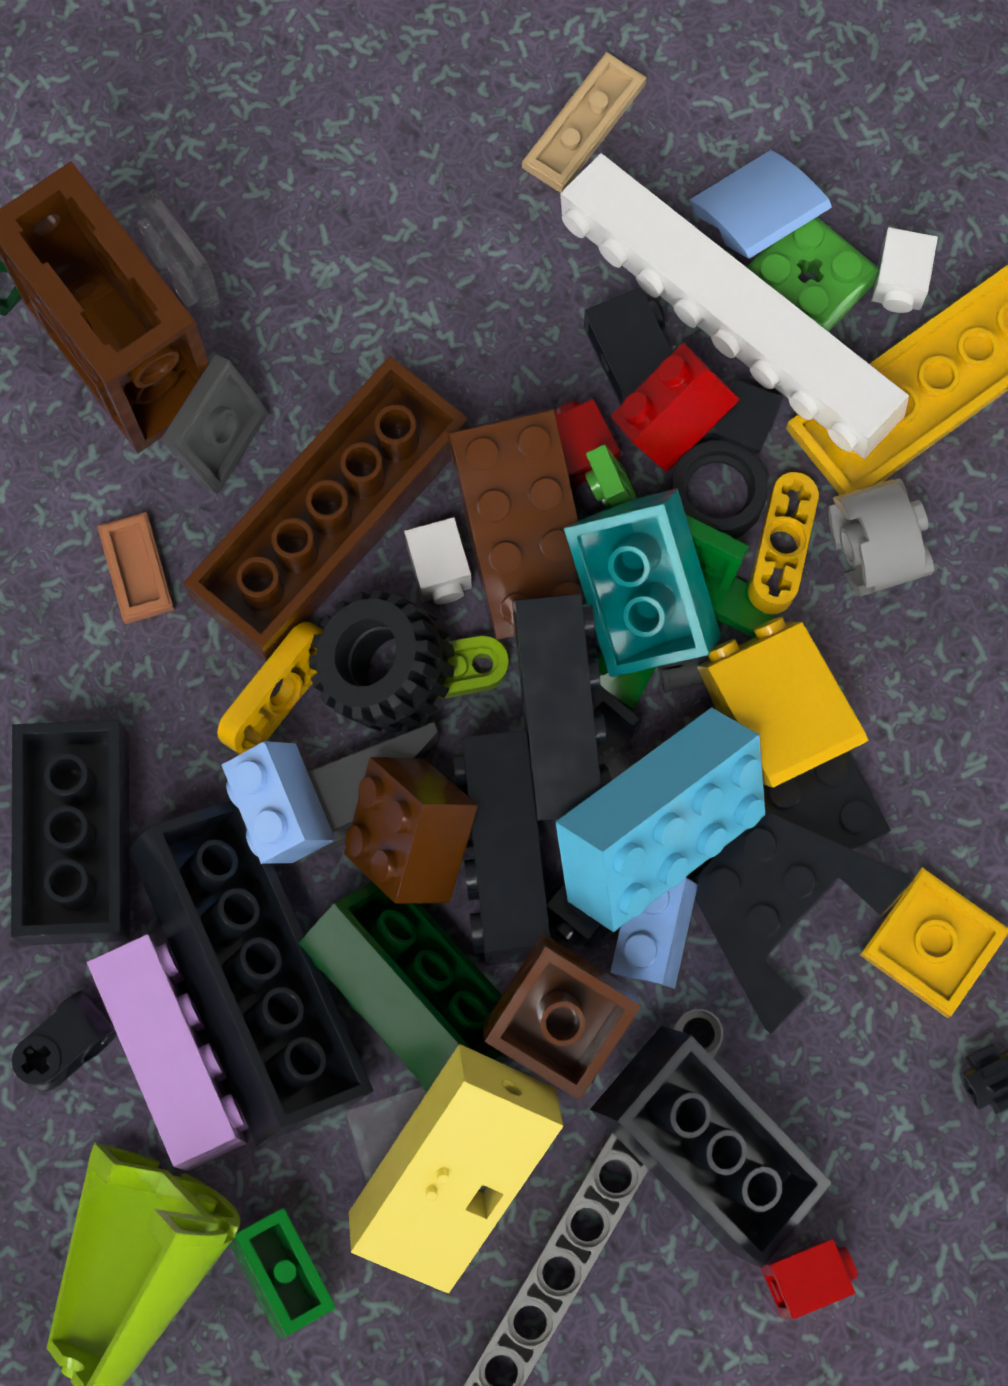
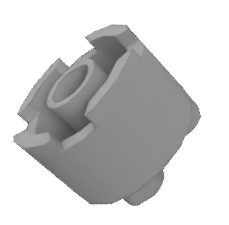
M900 478L833 497L835 504L828 507L832 540L835 550L842 548L848 563L853 567V570L845 572L844 575L856 594L861 597L933 573V560L928 548L923 544L921 531L928 529L926 512L920 500L910 502L905 485Z

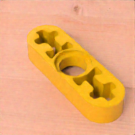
M789 472L779 477L767 501L748 585L750 602L756 609L766 614H779L788 609L798 593L819 499V491L815 482L810 477L799 472ZM789 490L797 491V497L800 501L793 513V517L784 516L789 505V496H787ZM776 532L789 534L796 542V551L788 554L777 551L771 544L770 535ZM774 568L783 569L777 584L778 590H780L777 597L769 594V586L766 585L774 572Z
M302 622L290 631L221 718L217 731L221 743L240 755L269 739L312 685L311 677L317 671L309 668V656L316 655L317 648L312 646L311 643L314 634L321 636L323 629L311 622ZM283 679L280 691L270 699L274 687Z

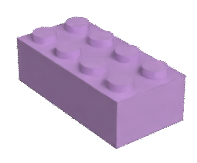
M147 934L88 961L87 965L173 1167L190 1171L247 1144L242 1131L249 1129L236 1098L234 1099L232 1094L226 1095L221 1081L227 1079L215 1049L212 1048L210 1043L204 1045L199 1032L206 1028L194 1001L188 993L182 994L178 983L184 981V978L166 943L159 945Z

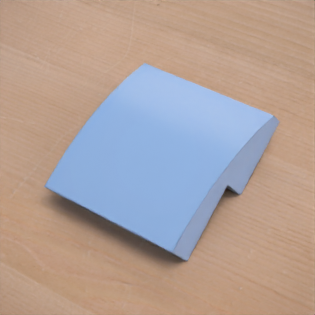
M769 150L689 199L697 217L719 229L725 246L748 259L832 208L829 198L806 174L789 160L772 150Z

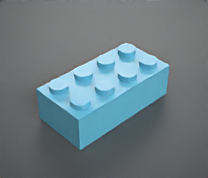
M711 707L557 820L556 828L568 902L612 932H615L630 919L639 916L648 905L670 888L679 885L688 874L706 860L718 855L728 843L746 829L754 827L765 816L759 734Z

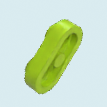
M476 636L449 642L453 645L455 656L449 658L448 663L455 666L453 678H446L444 686L449 688L445 699L492 690L505 680L509 668V659L505 647L498 640L489 636ZM479 658H487L492 662L493 667L489 672L481 674L474 670L473 663ZM438 696L436 700H442L444 698Z

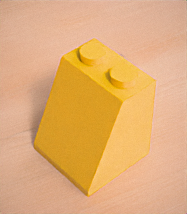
M783 617L767 621L754 628L755 638L740 645L737 644L736 639L719 644L708 655L709 660L697 665V669L716 710L759 734L764 785L773 788L869 741L863 727L803 622L789 621L785 623Z

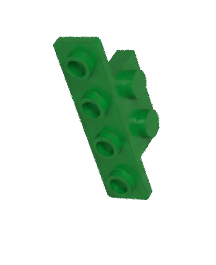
M686 515L716 620L755 638L754 628L772 620L775 614H766L756 609L748 597L749 584L736 578L749 546L726 533L720 532Z

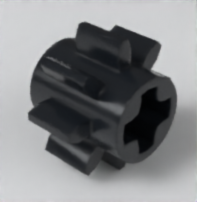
M992 1043L966 1056L970 1068L960 1072V1078L969 1098L979 1110L991 1105L994 1113L998 1114L1008 1109V1049L998 1053Z

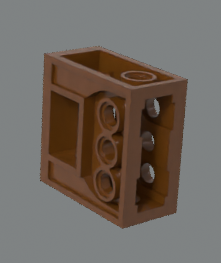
M70 161L0 208V257L24 305L136 453L139 454L163 437L209 365L195 320L72 161Z

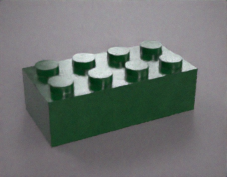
M370 882L333 903L300 940L299 945L312 958L315 966L328 976L347 998L351 1007L360 1013L383 1039L387 1048L396 1054L415 1075L426 1092H428L459 1044L500 1063L508 1057L484 1042L483 1024L502 997L501 993L420 903H394L374 882Z

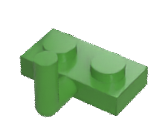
M605 444L586 453L593 469L585 473L586 479L598 502L602 500L606 510L638 498L627 471Z

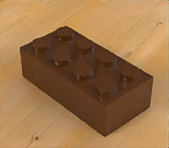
M539 410L446 432L489 623L496 640L515 636L512 601L581 594L582 605L587 604L564 531L566 526L577 522L578 518L554 410Z

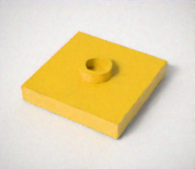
M922 867L913 878L915 882L898 899L860 953V956L946 1018H949L1008 935V928Z

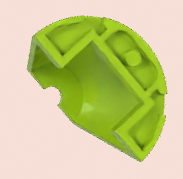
M95 1142L88 1162L47 1350L57 1364L62 1366L61 1372L71 1379L73 1386H124L234 1239L240 1225V1216L236 1208L224 1196L189 1174L184 1173L181 1177L173 1176L168 1170L159 1169L161 1163L159 1161L121 1148Z

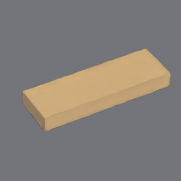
M606 52L522 161V168L561 193L573 181L645 86L647 77Z

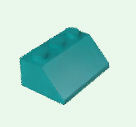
M678 488L629 500L564 528L587 604H592L595 632L609 677L703 657L711 653L721 638V633Z

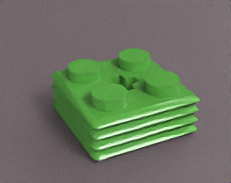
M818 217L765 248L747 266L750 271L828 332L874 285L879 271L875 264ZM801 272L804 274L814 273L817 276L816 281L809 279L806 283H803L799 280Z

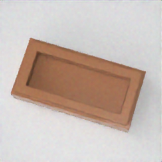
M147 512L97 526L123 622L129 624L174 611V605Z

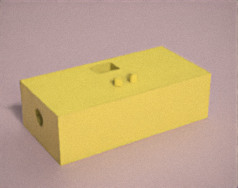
M459 1044L349 1211L351 1253L449 1294L563 1128L556 1088Z

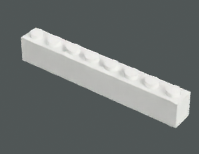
M602 153L560 193L562 220L570 232L579 238L586 236L599 247L600 253L611 265L617 268L623 266L636 276L638 284L647 294L655 298L661 296L673 306L676 315L681 321L692 328L698 326L711 336L713 344L722 354L728 358L736 356L750 368L752 376L767 389H773L774 387L789 399L790 406L798 415L806 420L814 419L828 430L831 440L842 450L847 452L853 450L865 459L904 418L909 399L907 393Z

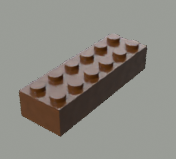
M389 356L183 582L190 599L266 662L290 631L298 624L306 622L451 461L452 455L446 432L469 427L468 418L394 358Z

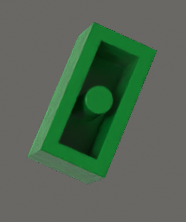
M284 1207L236 1233L229 1245L278 1339L289 1336L336 1309Z

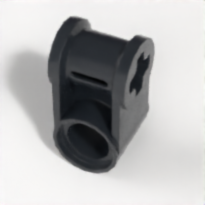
M84 991L76 992L64 1000L49 1015L47 1020L17 1045L12 1055V1069L19 1079L34 1090L42 1092L53 1090L67 1080L84 1063L102 1052L117 1036L116 1030L111 1021ZM38 1053L45 1058L47 1057L46 1062L50 1067L44 1074L34 1070L35 1064L31 1060Z

